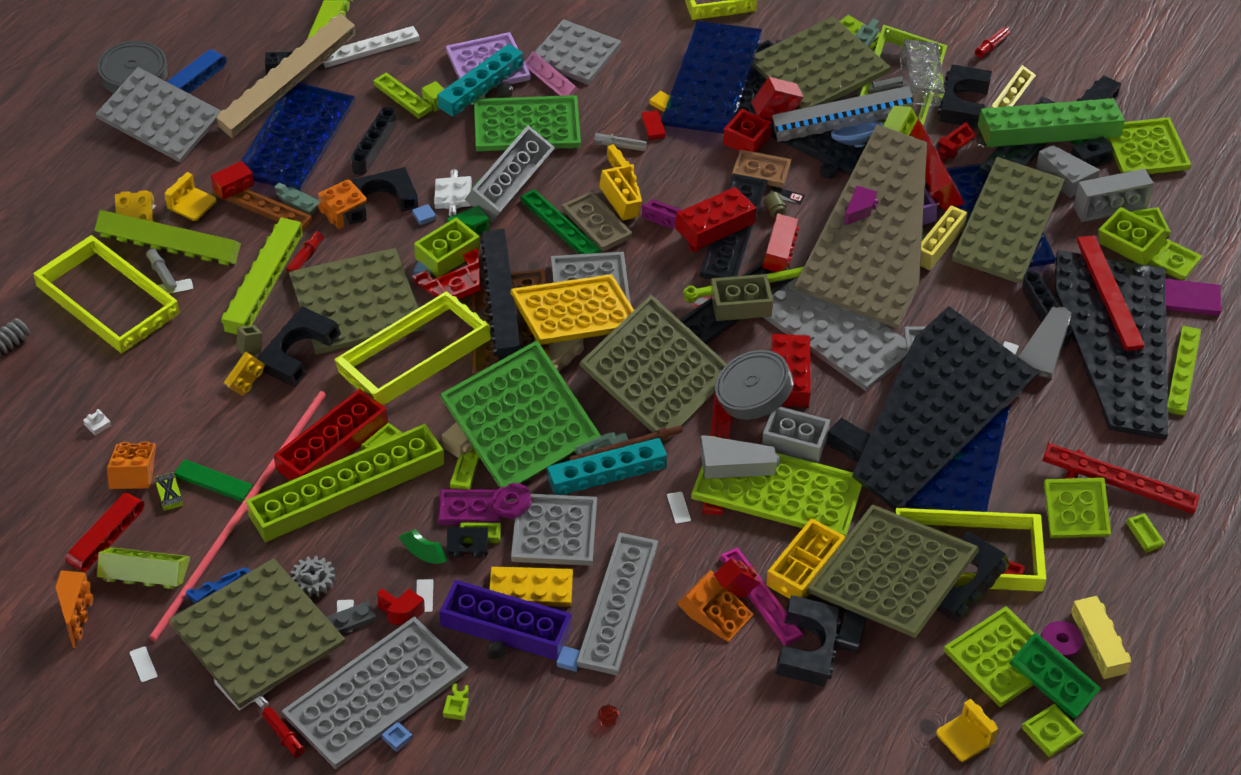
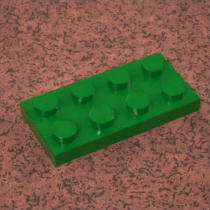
M1036 632L1009 662L1010 665L1074 720L1101 689Z

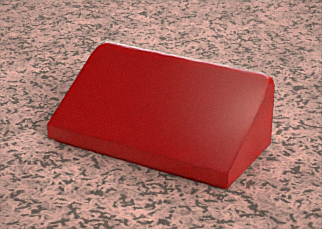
M965 122L945 138L957 144L958 150L977 135L968 123Z

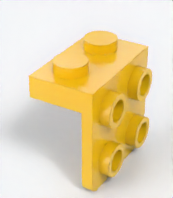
M186 172L165 192L167 209L192 221H197L216 203V197L195 188L193 174Z
M143 190L138 191V193L120 192V194H115L117 214L153 222L152 204H154V196L152 192Z
M245 351L224 383L231 390L244 396L245 393L251 390L255 379L262 374L265 364Z
M969 699L964 702L962 715L938 728L936 735L959 761L965 762L996 742L998 727L993 720L984 714L983 709L978 704Z

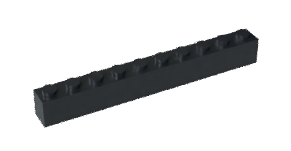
M505 229L484 231V239L480 240L483 250L485 282L489 284L486 285L487 296H489L487 301L491 332H493L491 336L493 344H496L493 345L494 356H498L499 361L521 349L514 298L510 294L513 285Z

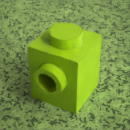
M436 81L422 88V99L432 106L434 112L440 109L438 108L437 94L444 90Z

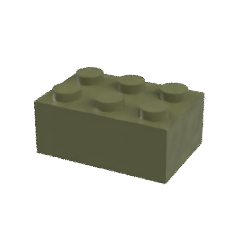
M767 274L712 278L711 298L716 321L772 317L773 298Z

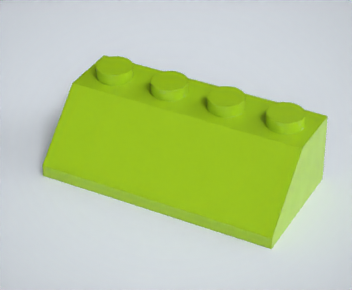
M110 547L99 552L97 577H102L103 581L115 582L116 579L123 580L125 584L143 582L144 586L162 584L163 588L175 589L176 586L183 583L190 556Z

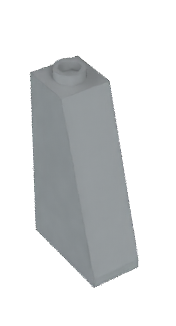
M1052 307L1018 356L1039 372L1038 376L1051 380L1071 319V312L1064 307Z
M706 435L701 436L700 454L705 479L775 475L776 467L780 465L779 455L775 454V449L772 446Z

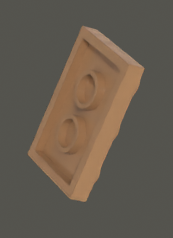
M740 150L732 175L734 173L768 180L767 185L784 188L791 166V159Z

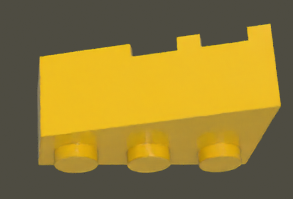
M634 164L602 170L599 188L622 220L639 217L642 199L639 186L636 183L637 177L634 174Z

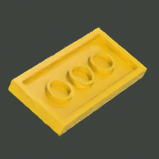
M491 567L490 590L543 606L571 607L573 569Z

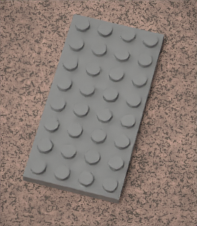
M796 277L772 295V317L763 318L785 334L810 335V352L865 391H868L903 363L907 356L905 338L883 323L795 290V284L799 277Z
M414 616L282 710V715L336 770L380 738L394 724L402 722L469 673V669Z

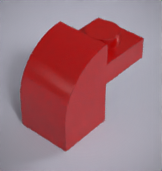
M383 588L377 592L378 607L383 612H387V620L392 624L403 625L414 616L418 618L425 611L424 598L409 588L398 599Z

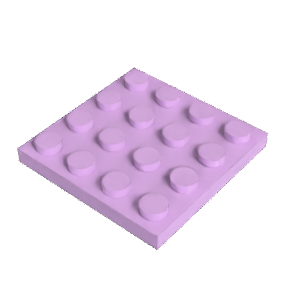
M508 32L446 46V52L459 79L508 43L517 49L518 47L511 33ZM525 62L521 69L515 71L495 87L531 80Z

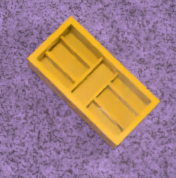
M811 518L767 572L766 585L789 599L791 595L806 599L810 594L808 592L809 585L840 547L846 536Z

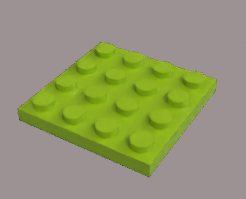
M1170 117L1128 121L1124 123L1121 137L1106 138L1107 142L1114 149L1113 156L1121 173L1145 169L1148 174L1190 170L1191 162Z
M1007 606L944 646L943 651L999 707H1002L1034 685L1009 664L1011 659L1032 637L1034 632Z

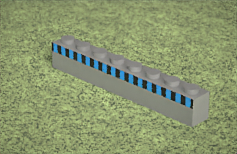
M905 86L772 115L773 127L778 142L788 141L793 138L806 137L817 133L821 134L830 130H839L844 127L887 119L893 106L912 107L914 110V100L910 87Z

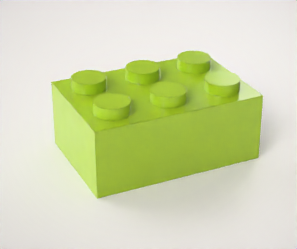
M1122 207L1098 229L1101 245L1143 266L1166 244V230Z
M457 217L414 243L415 259L431 270L437 278L464 263L463 254L477 248L480 253V236Z

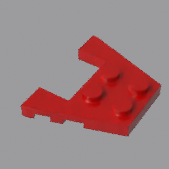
M477 248L463 254L464 261L467 264L465 267L434 280L428 270L413 275V281L435 297L440 296L446 291L450 295L456 296L458 300L481 290L479 250Z

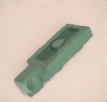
M872 19L869 25L863 24L855 35L867 47H870L879 33V20Z
M281 183L274 187L275 195L279 196L282 203L312 216L319 209V200L290 186L287 188L286 185Z
M614 432L578 445L574 449L576 454L579 455L627 441L628 438L626 433L615 435Z

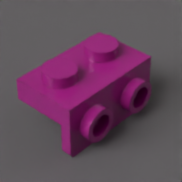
M651 199L648 205H642V218L664 227L675 229L676 214L681 209Z

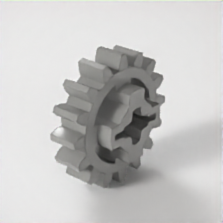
M308 556L305 562L300 559V565L293 566L294 571H291V578L304 593H308L309 597L315 593L319 597L321 591L325 594L327 593V587L333 588L332 582H335L336 579L335 569L332 567L331 562L326 563L325 558L318 560V556H315L314 560H311Z

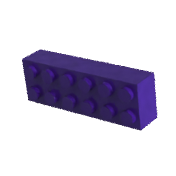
M455 580L440 609V625L557 661L572 630V614Z

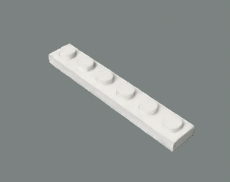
M414 26L340 47L323 62V65L327 68L420 41V37Z

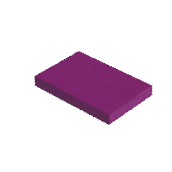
M1165 279L1166 310L1220 316V284Z
M440 489L439 525L499 523V515L494 511L492 504L493 494L497 490Z

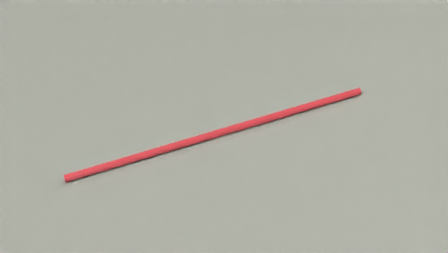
M320 391L280 449L301 433L325 398L326 394ZM274 458L150 634L149 638L152 641H156L168 625L169 619L174 616L186 599L185 591L195 586L247 511L246 500L258 495L276 469Z

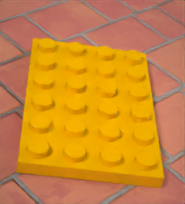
M612 274L513 288L510 291L514 298V303L540 345L610 334L634 311Z

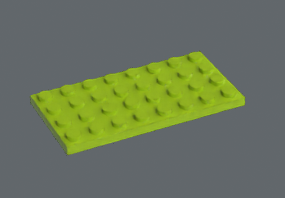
M776 452L775 454L779 455L780 465L776 467L775 475L705 479L703 466L701 467L691 499L803 528L812 518L846 537L863 486L852 478V472Z

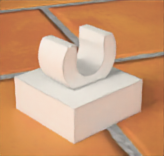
M99 409L94 414H89L87 418L83 419L84 425L95 436L111 427L110 420Z

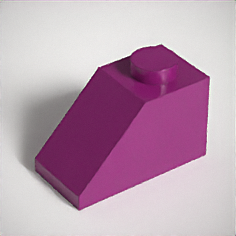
M856 185L845 214L844 224L849 225L871 216L872 210H876L879 199H876L878 191Z

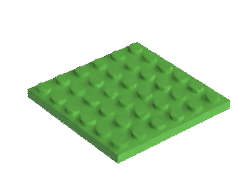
M538 341L529 344L440 394V398L499 488L502 486L504 488L510 483L521 484L547 469L548 466H552L575 453L574 447L601 436Z

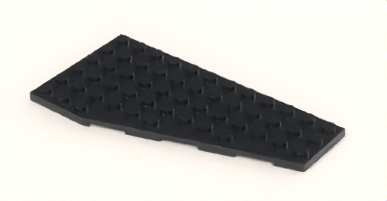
M1057 250L1055 257V296L1059 299L1061 307L1071 312L1069 322L1072 327L1071 336L1078 346L1084 361V369L1102 406V414L1108 429L1166 440L1168 437L1165 268L1143 266L1141 264L1105 258L1145 344L1143 349L1125 351L1083 255Z
M948 306L914 338L852 478L895 511L896 508H904L1038 376L1039 372Z

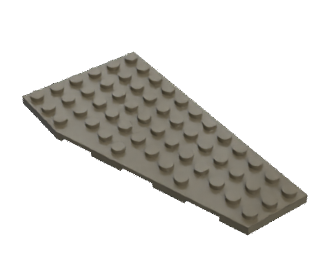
M876 125L795 284V290L899 329L919 286L927 142L887 127ZM856 185L878 191L876 199H879L877 209L872 210L871 216L849 225L844 224L845 214Z

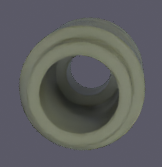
M769 193L764 198L763 202L772 217L776 219L777 213L786 214V206L779 193Z

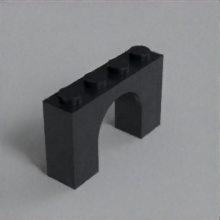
M951 64V69L946 72L945 81L948 82H944L942 92L945 93L941 94L940 103L943 104H939L937 114H940V122L963 125L967 122L970 127L979 128L980 111L985 108V104L961 100L956 94L960 92H974L988 95L992 71Z
M405 167L351 180L365 197L371 193L385 192L391 194L396 199L401 212L418 208V195ZM364 204L345 213L349 225L367 221Z
M302 306L256 359L265 364L263 368L264 373L296 387L307 373L302 362L286 355L289 347L302 339H314L330 347L341 335V331L336 321Z
M969 531L961 540L978 546L979 552L971 562V564L978 568L977 575L970 583L964 586L952 587L936 609L956 623H959L962 618L968 615L969 610L982 599L983 594L988 589L993 587L997 578L1005 573L1010 565L1006 553Z
M791 595L786 606L784 623L796 625L814 633L821 643V648L808 652L782 646L778 655L775 674L823 687L827 679L831 680L834 667L830 666L836 656V650H833V646L837 644L839 633H836V628H839L841 616H838L839 607Z

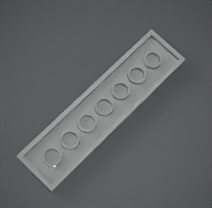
M619 532L577 660L578 667L618 676L658 548L657 540Z

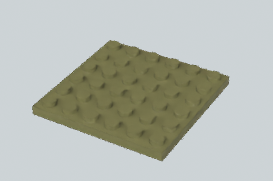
M833 16L748 57L749 63L766 79L772 77L798 85L803 95V99L797 106L798 109L830 103L891 72V67Z
M396 248L289 271V277L299 307L303 306L336 321L341 331V335L330 347L310 339L315 355L359 345L418 309ZM422 325L421 327L417 328L412 332L425 330V325Z
M650 295L595 347L579 365L654 433L664 427L668 429L678 425L682 426L715 393L717 377L727 363L657 299Z
M871 505L809 585L808 592L916 638L977 555L979 549L974 544Z
M275 558L169 619L171 627L239 708L346 644L345 638Z

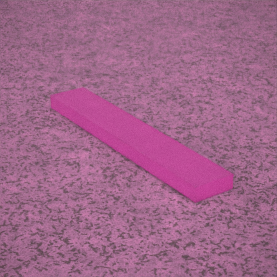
M738 547L720 555V560L723 564L732 558L738 562L741 560L747 567H752ZM757 575L756 577L761 583L747 595L784 646L802 639L803 633L796 625L784 623L785 609L761 577Z

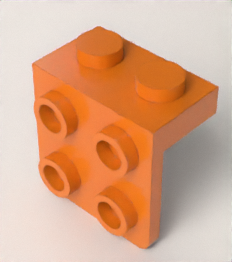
M345 180L318 193V208L320 212L324 213L329 222L338 229L345 226L343 213L367 202L366 197L351 180Z

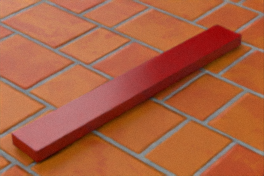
M1078 237L1076 242L1125 351L1143 349L1145 344L1096 237Z
M715 393L710 436L730 439L732 416L725 412ZM703 502L702 513L722 515L723 507Z
M1049 442L1046 446L1042 459L1043 462L1089 478H1104L1106 484L1192 514L1197 509L1200 497L1198 494Z

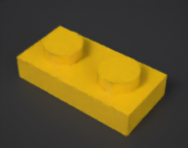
M614 144L607 146V160L613 168L630 165L624 159L622 152Z

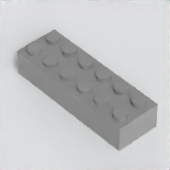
M527 125L464 200L473 207L479 205L489 220L493 222L548 158L555 147Z

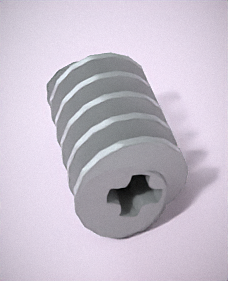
M15 318L12 320V323L9 322L6 324V327L0 328V351L6 354L8 352L6 347L9 349L14 348L12 342L15 345H19L18 338L25 341V335L30 337V331L25 323Z

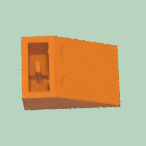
M144 441L138 444H130L129 442L116 444L107 466L109 489L149 488L153 476L156 443Z
M61 570L55 588L72 647L76 648L78 640L82 639L83 624L88 620V608L93 604V594L90 593V582L87 581L86 573Z
M710 570L677 602V605L691 619L729 642L754 614L736 595L723 589L713 575L714 572Z

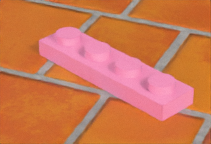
M534 51L525 60L527 68L560 96H572L579 89Z

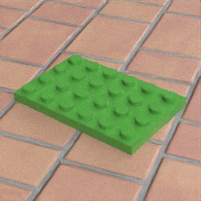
M577 95L477 99L474 102L476 151L507 150L527 125L553 145L555 149L581 148Z

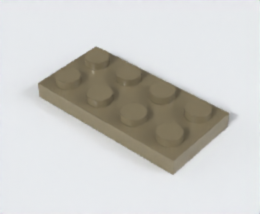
M592 191L562 204V210L601 249V252L632 238V232Z

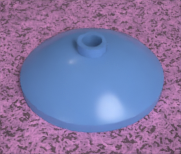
M875 121L844 127L839 130H833L831 137L846 145L862 147L869 141L876 125L883 126V123Z

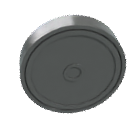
M127 41L116 44L100 56L97 64L102 86L113 94L137 67L164 81L168 75V66L164 52L158 46L144 41Z
M769 350L750 351L734 358L722 369L716 380L715 393L721 406L730 416L746 420L756 419L772 413L787 400L793 387V376L785 359L778 353Z

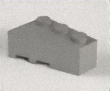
M1053 145L1039 151L1036 167L1042 172L1064 178L1065 181L1061 191L1069 198L1076 195L1079 182L1099 178L1100 170Z

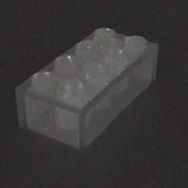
M905 39L900 51L904 87H910L914 104L940 106L945 89L938 43Z

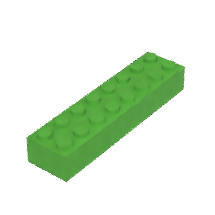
M1114 98L983 108L980 111L978 127L987 147L1096 139L1102 136L1104 138L1121 137L1125 119Z

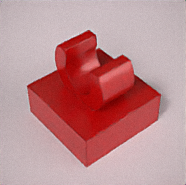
M945 137L939 140L938 150L939 156L943 161L948 156L954 159L958 155L957 144Z

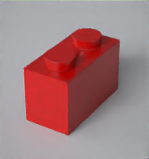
M243 161L211 175L212 188L223 200L254 186L253 173Z
M732 558L713 574L723 589L742 599L761 583L756 577L758 573L753 567H747L741 560L738 562Z

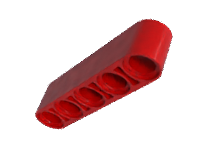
M129 493L122 494L69 550L66 555V563L82 572L89 570L98 560L99 552L108 549L142 513L145 506L144 501Z

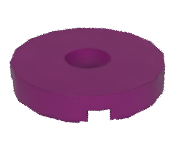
M510 483L504 488L502 486L493 494V509L497 515L503 518L512 519L520 517L531 507V493L526 486L519 483ZM511 498L516 499V501L514 502H507Z
M1056 621L1048 624L1041 635L1045 641L1066 659L1079 654L1083 646L1081 631L1075 625L1066 621ZM1057 638H1064L1067 642L1061 643Z

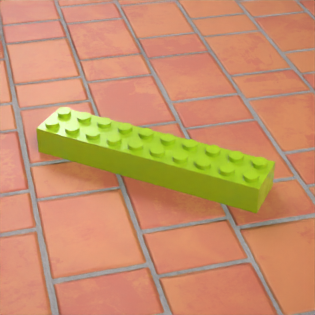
M420 425L247 499L248 516L266 543L445 465L444 450L427 425Z

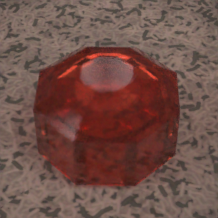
M609 704L602 706L598 711L600 724L607 727L616 725L619 719L617 708Z

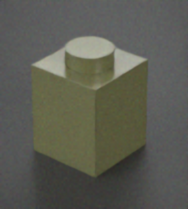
M255 325L237 327L236 348L242 355L245 351L252 356L260 354L262 350V332Z

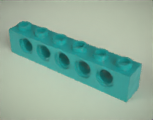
M508 43L438 93V108L452 117L515 71L521 69L524 66L523 52Z
M660 438L548 466L547 479L554 495H566L571 492L667 468V453Z

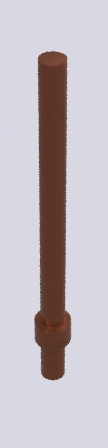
M681 425L668 429L664 427L658 429L657 432L569 457L571 461L660 438L662 441L668 439L669 436L682 433L683 430Z

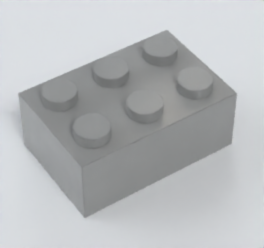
M779 407L769 417L763 432L762 445L774 447L777 453L819 463L827 441L830 420Z

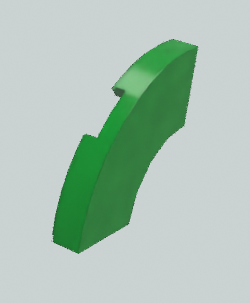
M416 529L404 532L398 536L403 545L413 555L425 562L440 564L448 560L439 542L426 540Z

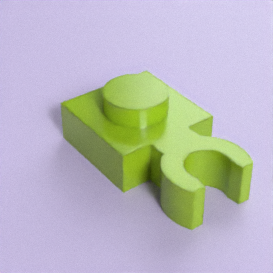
M455 683L452 687L453 696H447L443 717L464 721L469 705V698H466L469 694L468 685H465L463 691H457L458 688Z

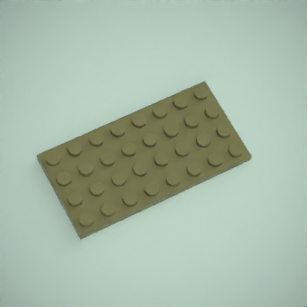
M997 157L955 249L952 261L1022 284L1024 274L1028 270L1065 179Z

